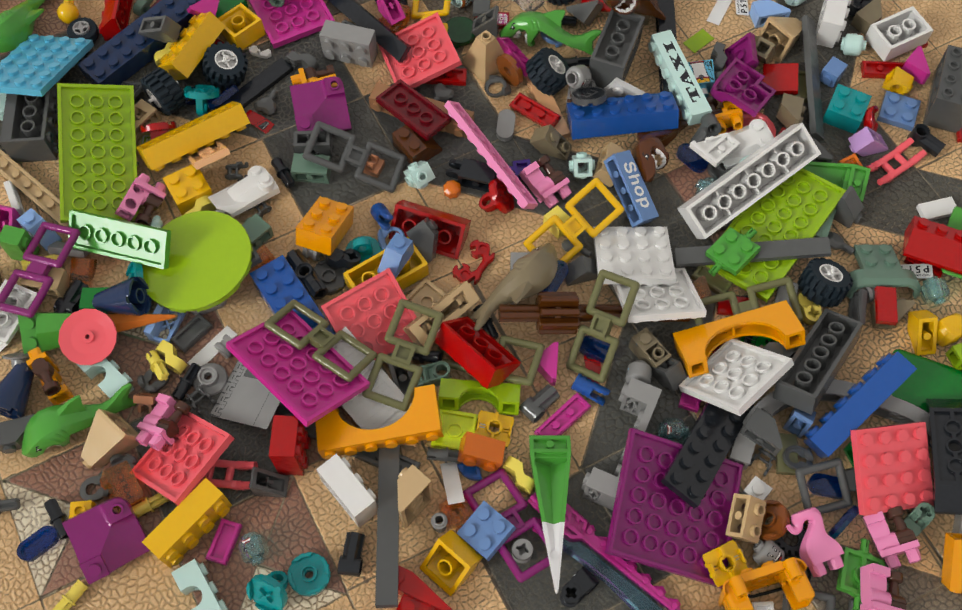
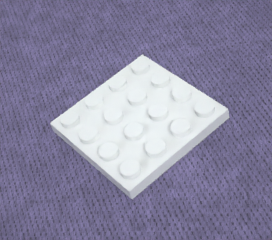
M606 227L593 238L597 275L600 270L604 269L635 280L639 284H676V274L667 227ZM605 278V281H604L603 284H619V283L614 282V281H611V280H608V279Z
M685 267L675 268L676 284H640L627 321L628 323L687 318L696 319L706 317L707 310ZM613 284L623 309L630 287L622 284Z
M731 339L725 342L708 358L709 373L692 378L688 376L678 386L683 393L741 416L794 363L792 358Z

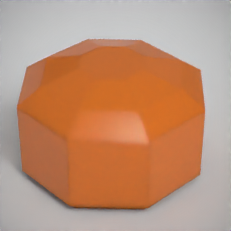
M455 180L447 181L443 185L444 195L450 199L457 198L461 193L460 183Z

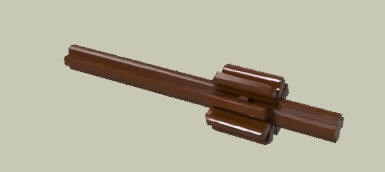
M539 292L535 304H499L498 307L499 322H536V330H538L540 335L576 334L580 322H592L593 316L586 313L588 304H579V297L576 292ZM596 304L595 306L596 309L619 318L623 310L621 304ZM691 318L661 320L657 322H689Z

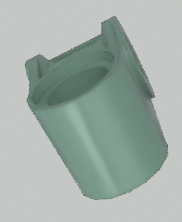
M438 361L427 365H420L423 368V372L417 387L431 384L439 386L441 378L450 379L451 370L449 364L445 361ZM441 370L447 371L444 375L437 374Z

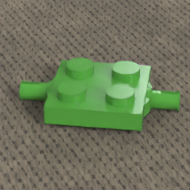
M730 227L705 252L706 256L715 263L709 270V273L715 276L723 269L736 276L761 250L759 245L751 241V238L757 234V231L750 228L743 235Z
M861 539L860 550H853L848 547L842 548L844 554L841 555L844 567L839 568L836 590L854 597L852 610H860V604H862L860 567L871 563L885 566V560L876 558L869 553L870 540Z

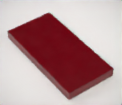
M401 79L376 97V102L426 141L447 126L452 120L448 114Z

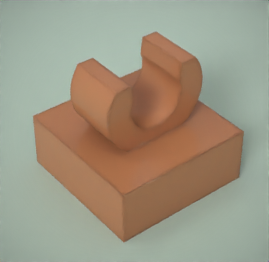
M371 154L366 162L363 173L378 178L385 166V160Z
M140 392L133 395V403L139 404L137 407L138 412H143L144 405H147L149 413H151L155 407L154 404L157 403L155 398L159 393Z

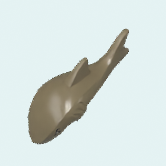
M550 243L540 245L513 264V269L496 287L484 304L470 316V319L476 321L475 331L480 330L491 314L498 309L499 304H509L512 302L517 304L522 299L538 294L551 284L558 267L557 253L554 245Z

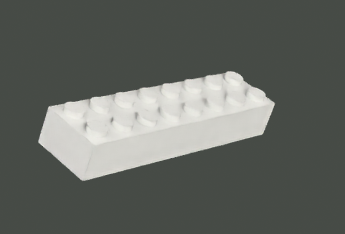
M803 123L791 125L677 209L696 239H706L821 155V152Z

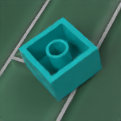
M838 84L823 116V123L855 134L863 120L872 96Z

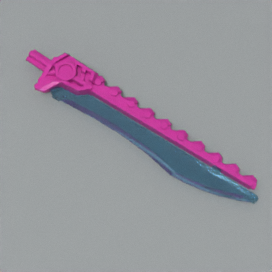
M534 493L530 496L527 503L540 513L537 496ZM568 503L566 504L562 547L565 553L601 579L631 610L663 609L582 545L581 541L665 609L680 610L681 604L679 600L666 598L664 587L653 586L649 574L637 572L638 567L635 562L624 561L620 557L606 554L605 549L608 538L596 536L594 526L590 525V522Z

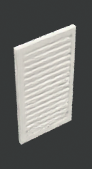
M344 327L342 329L344 332L354 337V335L348 330L347 327ZM342 339L333 346L353 367L366 357L365 354ZM375 360L360 373L367 380ZM381 368L372 391L402 402L405 395ZM362 393L342 405L361 429L367 430L389 426L398 421L407 412L365 398Z

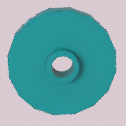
M313 552L302 553L294 558L288 568V583L299 595L307 597L318 595L329 584L331 577L330 566L326 559L319 554ZM308 572H313L311 578H306Z

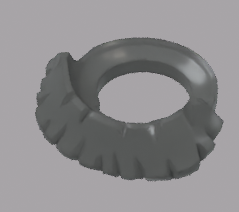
M490 75L489 80L485 83V92L493 98L507 96L511 93V86L501 76ZM502 83L503 87L499 93L492 94L489 92L491 84Z

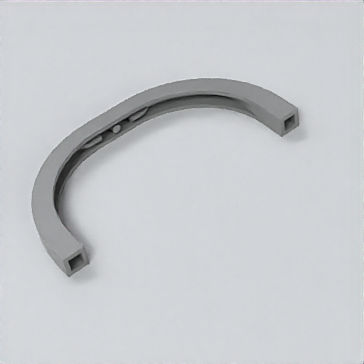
M834 379L821 401L837 402L840 398L849 395L847 391L855 383ZM772 391L751 409L743 421V427L757 407L768 411L773 417L780 411L790 407V405L774 399V391ZM891 394L872 413L898 424L926 422L928 445L931 447L929 414L925 410L907 401L893 397ZM739 432L729 450L727 459L743 464V470H746L750 465L756 443ZM955 443L948 445L952 451H959L961 449ZM955 515L952 533H962V515Z

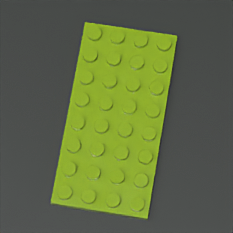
M57 83L60 222L69 223V210L73 209L128 221L114 213L131 184L137 178L134 86ZM139 208L134 217L132 218V220L129 222H136L135 219L139 214Z
M802 168L736 216L725 232L731 227L740 234L745 235L750 228H753V230L757 231V234L751 238L753 242L814 238L847 190ZM798 259L749 262L736 276L723 269L718 274L747 291L749 286L786 277ZM706 265V266L711 269L714 265ZM778 287L756 292V297L767 303Z

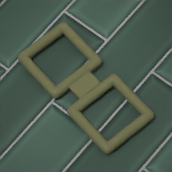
M604 269L599 271L586 307V313L592 315L593 319L590 327L585 325L579 327L566 363L567 369L578 374L580 373L599 383L606 381L619 345V339L610 336L613 324L620 327L626 325L640 287L639 282ZM605 278L630 287L620 318L595 308ZM585 334L610 344L600 374L575 364Z
M791 277L747 287L749 300L739 303L734 291L701 298L704 305L729 299L733 315L760 308L756 292L785 285L793 312L799 321L803 319ZM702 317L694 319L696 326L704 324Z
M294 299L264 323L265 328L299 350L308 344L316 347L318 350L313 353L312 358L347 382H351L377 357V353L343 330H339L336 334L326 330L329 326V322ZM293 309H296L318 324L301 340H298L276 325L279 320ZM341 339L366 355L349 373L323 356Z
M405 299L399 300L384 340L395 345L391 356L384 353L377 355L368 377L370 386L362 392L363 397L401 411L408 410L414 395V388L417 387L423 372L421 366L411 363L415 352L424 356L430 354L444 317L442 312ZM405 308L434 318L424 347L394 336ZM383 362L414 372L402 402L372 391Z
M505 335L501 336L499 344L504 348L506 344L536 350L527 378L510 374L504 380L532 386L545 349L544 344ZM438 346L437 351L442 352V361L447 362L451 369L466 372L459 363L443 359L445 351Z

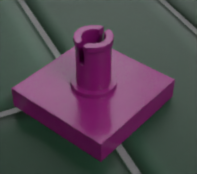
M751 32L724 50L728 57L726 68L735 58L743 61L753 69L759 65L755 35Z

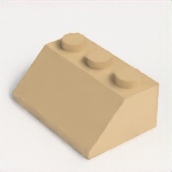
M413 464L409 468L405 467L399 473V479L397 480L398 512L402 527L405 529L434 499L431 480Z

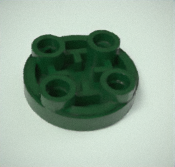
M459 16L451 18L446 22L448 24V35L455 49L474 42L476 36L471 33L473 26L471 19Z

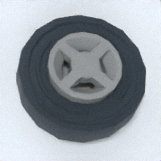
M84 17L72 21L67 27V34L69 38H85L94 42L99 36V29L92 19Z

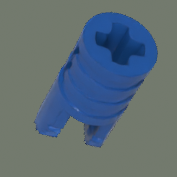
M383 203L374 204L371 207V215L383 230L388 231L391 227L389 222L393 219V215Z
M580 373L571 387L572 390L581 393L602 406L605 403V399L593 391L595 390L607 396L611 391L597 382L582 376Z

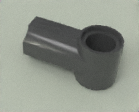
M713 113L705 114L701 118V126L689 143L692 141H696V143L705 141V138L716 136L721 132V125Z
M548 384L534 397L527 398L521 404L519 410L532 423H536L545 414L546 410L560 398V395L553 386Z

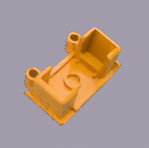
M791 557L775 563L773 561L765 562L760 568L754 570L752 567L746 568L740 572L741 574L724 582L718 600L719 607L724 606L725 610H754L748 597L749 592L778 582L792 610L807 607L815 596V592L805 573L807 565L803 560Z

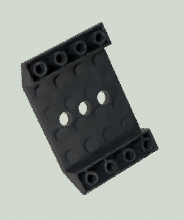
M926 399V408L930 422L934 475V513L962 515V399ZM955 443L961 449L959 451H952L948 445Z

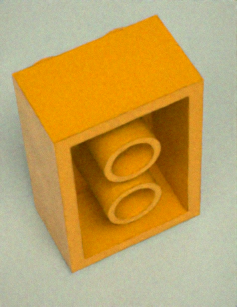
M320 196L296 226V245L331 256L353 225L354 206Z

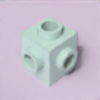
M577 152L576 155H572V160L569 161V171H572L573 176L577 179L593 177L592 170H595V160H592L590 154H587V152Z
M426 161L413 162L407 166L408 169L403 171L406 176L404 179L408 186L417 189L425 188L428 186V182L436 178Z

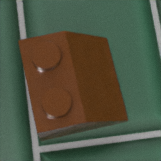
M407 125L392 133L393 146L399 153L407 156L406 161L409 164L428 161L442 152V148L433 138L426 141Z

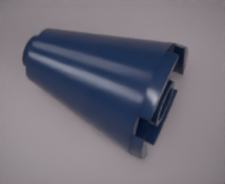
M131 277L96 293L92 300V305L103 313L136 314V316H141L148 313L151 307V297L147 295L146 289H149L148 284L141 277Z
M26 363L16 364L0 382L1 416L10 419L25 416L35 375Z

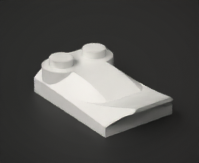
M754 119L742 129L728 132L729 135L741 144L722 163L726 170L735 167L742 158L753 154L772 140L774 136L766 122L761 119Z
M256 165L248 170L247 177L208 196V199L217 209L226 211L231 217H235L279 194L280 190L264 167Z
M5 279L2 285L0 286V293L2 292L8 280ZM15 284L5 303L29 309L37 292ZM1 310L0 352L10 343L19 330L18 315Z

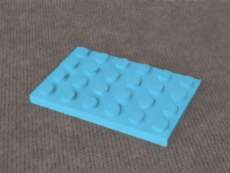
M29 35L26 41L20 43L15 50L11 51L6 58L1 60L0 93L43 97L94 47L93 40L69 38L67 36Z

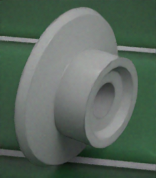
M24 352L2 356L3 359L11 360L12 368L16 364L26 363L30 359L28 353Z
M207 363L200 366L201 369L193 381L194 389H197L196 386L199 388L202 386V391L204 393L207 392L210 396L220 393L228 381L225 368L217 363Z

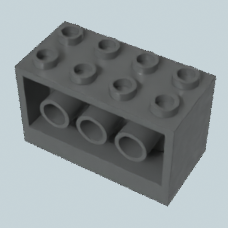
M611 9L589 63L591 80L595 81L596 87L604 89L616 77L625 81L640 45L645 20L644 16L634 13L623 15Z
M948 45L933 75L923 124L957 133L962 128V48Z
M54 86L43 97L6 94L0 144L16 163L57 160L59 153L57 88Z

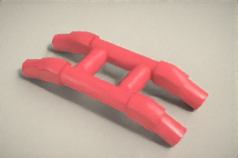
M909 137L894 150L866 167L871 169L870 172H874L882 167L888 173L877 180V184L881 186L891 182L894 178L915 166L927 155V152L922 149L907 161L901 154L914 143V140ZM893 158L901 164L896 169L888 163Z
M218 459L201 482L207 478L217 488L250 489V481L233 480L235 469L242 471L252 470V467H258L257 461ZM215 467L227 468L224 480L212 479Z

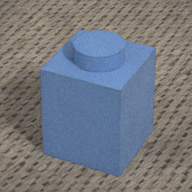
M833 56L822 69L819 76L820 81L833 88L843 76L848 64Z

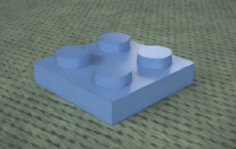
M887 90L884 94L877 121L912 131L921 101Z
M483 501L458 530L457 534L486 560L490 561L516 530V527L487 502Z

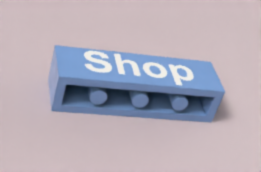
M631 151L615 153L603 161L632 228L647 224L659 217Z

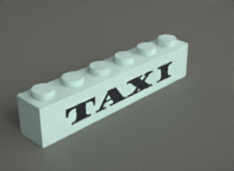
M667 30L652 34L648 43L649 51L653 53L655 63L660 67L662 77L666 79L668 89L673 93L675 101L682 111L683 119L687 121L689 126L701 123V118L705 114L711 113L712 109L672 31Z

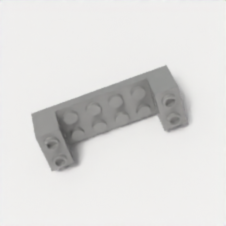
M631 377L629 384L625 382L618 400L622 402L620 409L638 416L633 428L645 432L662 389ZM624 451L614 475L596 467H593L591 473H586L581 490L584 491L583 498L613 510Z

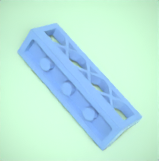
M158 304L153 314L175 313ZM177 312V319L170 323L168 320L146 325L143 332L148 340L158 343L165 340L172 343L170 339L177 333L186 313ZM169 329L170 333L167 339L158 337L161 331Z

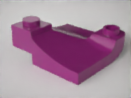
M735 58L715 81L710 94L721 103L723 101L733 103L755 118L770 102L776 90L762 81L765 77L738 58Z
M327 77L320 81L290 86L297 131H312L317 121L343 131L352 130L344 86L339 77ZM337 83L338 85L337 87L333 88L331 84Z
M122 497L111 498L62 522L78 558L79 566L89 585L150 551L142 543L147 536L133 508ZM120 506L121 512H114L113 507Z

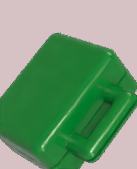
M901 349L893 351V353L900 352L917 368L892 393L893 397L907 401L926 412V399H962V370Z

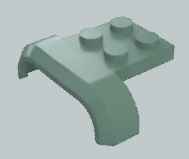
M854 245L853 248L855 250L853 253L860 269L850 272L853 286L846 297L852 298L854 293L860 288L876 286L909 287L913 289L914 298L920 295L921 286L915 273L908 269H902L892 245Z

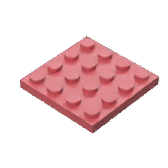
M438 12L394 33L411 47L403 62H399L378 44L394 83L401 79L413 89L462 65Z
M387 268L320 307L335 334L344 327H347L358 341L374 350L377 355L379 353L390 354L393 353L395 345L386 342L384 337L399 300L407 299L390 268ZM407 308L404 309L394 334L395 337L412 342L403 328L417 318L414 311Z
M191 412L188 415H182L177 424L179 434L173 437L175 441L172 445L165 443L160 451L150 447L129 472L136 479L177 506L201 482L203 477L235 439L231 434Z
M926 422L850 430L859 515H873L880 511L886 513L889 509L902 506L903 510L912 509L923 502L934 505Z

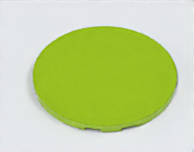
M197 211L182 215L161 228L171 231L169 268L160 269L142 264L143 279L149 287L146 291L155 303L174 312L186 313L187 311L196 310L199 312L222 303L240 288L241 282L248 275L252 265L253 248L246 230L233 217L216 211Z

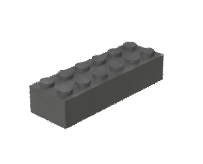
M825 308L805 338L806 344L800 346L792 357L794 365L776 382L773 398L812 415L858 342L863 323Z

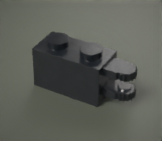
M463 158V161L451 159L449 166L452 168L447 169L445 173L449 177L458 179L460 186L489 192L490 181L497 178L496 172L487 163Z

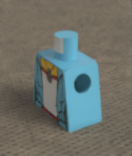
M713 60L688 62L705 97H709L710 90L715 83Z

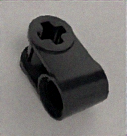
M583 566L562 588L560 602L568 608L576 606L596 588L600 581ZM567 593H574V597L567 598L566 595Z

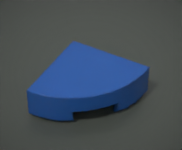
M463 463L457 464L459 472L465 478L472 481L482 480L479 467H470Z

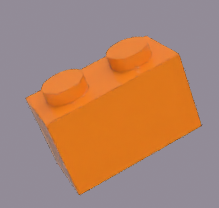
M467 431L461 438L457 461L462 462L466 466L481 467L488 472L497 471L503 464L506 442Z

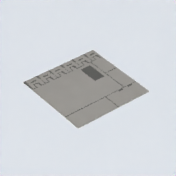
M238 360L210 416L267 429L280 401Z

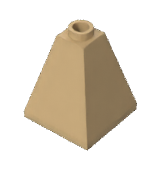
M770 16L767 18L759 36L776 44L777 52L773 59L778 63L784 60L801 36L802 21L793 17Z
M485 30L475 38L462 64L481 81L486 83L490 75L500 73L496 59L504 54L496 37Z
M98 409L81 453V457L84 459L82 463L91 470L105 466L110 463L112 456L116 454L123 455L140 445L135 440L139 433L119 414Z

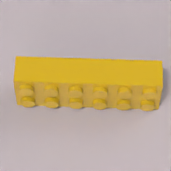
M232 101L137 146L136 149L147 168L159 171L165 168V164L169 162L176 163L182 159L181 156L185 154L192 155L198 152V148L202 146L209 147L213 145L216 139L220 138L222 140L231 136L230 133L235 130L239 132L246 129V125L250 124V121L241 103Z

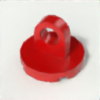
M171 121V125L168 122L151 123L146 125V128L144 125H141L140 132L142 134L150 133L152 140L169 132V130L177 128L175 121Z
M496 178L490 181L489 192L480 198L479 207L485 212L499 209L500 212L508 214L514 210V199L512 194H508L507 186Z

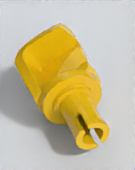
M954 313L938 320L936 344L945 347L962 338V315Z

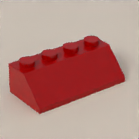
M105 0L102 22L99 24V33L102 34L105 41H109L129 25L134 0Z
M403 199L395 204L391 227L400 228L405 233V237H407L406 232L428 217L438 227L439 235L436 253L456 260L459 259L468 236L471 220ZM391 231L389 233L388 239H392L395 233L399 232Z
M914 216L904 233L903 256L962 275V230Z
M468 316L442 322L434 342L486 389L500 385L520 366L521 362L482 328L475 331L476 323Z

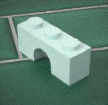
M104 359L102 362L94 365L77 364L91 380L98 374L106 373L104 380L98 386L109 398L122 386L133 381L127 373L121 374L118 371L120 367L114 360L109 362L107 359ZM133 386L131 387L129 393H131L134 390Z
M193 559L171 573L183 594L188 595L196 590L202 592L200 604L191 610H228L223 599L219 600L216 595L219 591L213 581L209 582L206 576L209 572L203 562L199 563Z

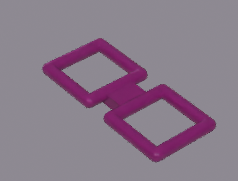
M50 222L41 223L22 256L24 260L31 262L26 271L15 269L0 293L1 311L29 318L35 316L54 281L52 277L48 276L52 267L61 268L81 233L79 229ZM46 230L70 235L57 260L33 254ZM19 277L43 283L29 309L5 303Z
M500 468L465 489L463 495L474 512L479 507V504L473 497V494L500 478L504 482L517 504L502 512L501 515L512 523L516 530L498 551L517 581L523 583L550 566L548 556L522 572L505 544L534 527L545 543L543 527L537 517H532L523 522L518 513L525 509L528 504L505 469Z

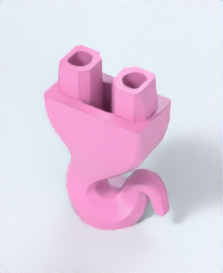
M810 507L792 514V525H786V528L793 535H798L803 529L804 521H808V528L800 545L799 556L809 567L812 576L821 577L827 574L823 564L825 561H827L830 570L844 567L841 558L844 551L840 544L826 533L819 510L815 507Z

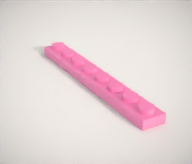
M448 100L444 106L448 110L449 116L455 119L458 123L457 126L467 135V139L476 146L477 152L486 159L487 165L496 172L497 178L507 186V191L514 195L518 205L523 209H535L538 206L537 201L461 104Z

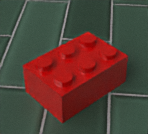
M274 415L268 456L279 474L304 476V469H308L309 463L306 451L310 449L311 445L308 431L305 430V426L295 416Z

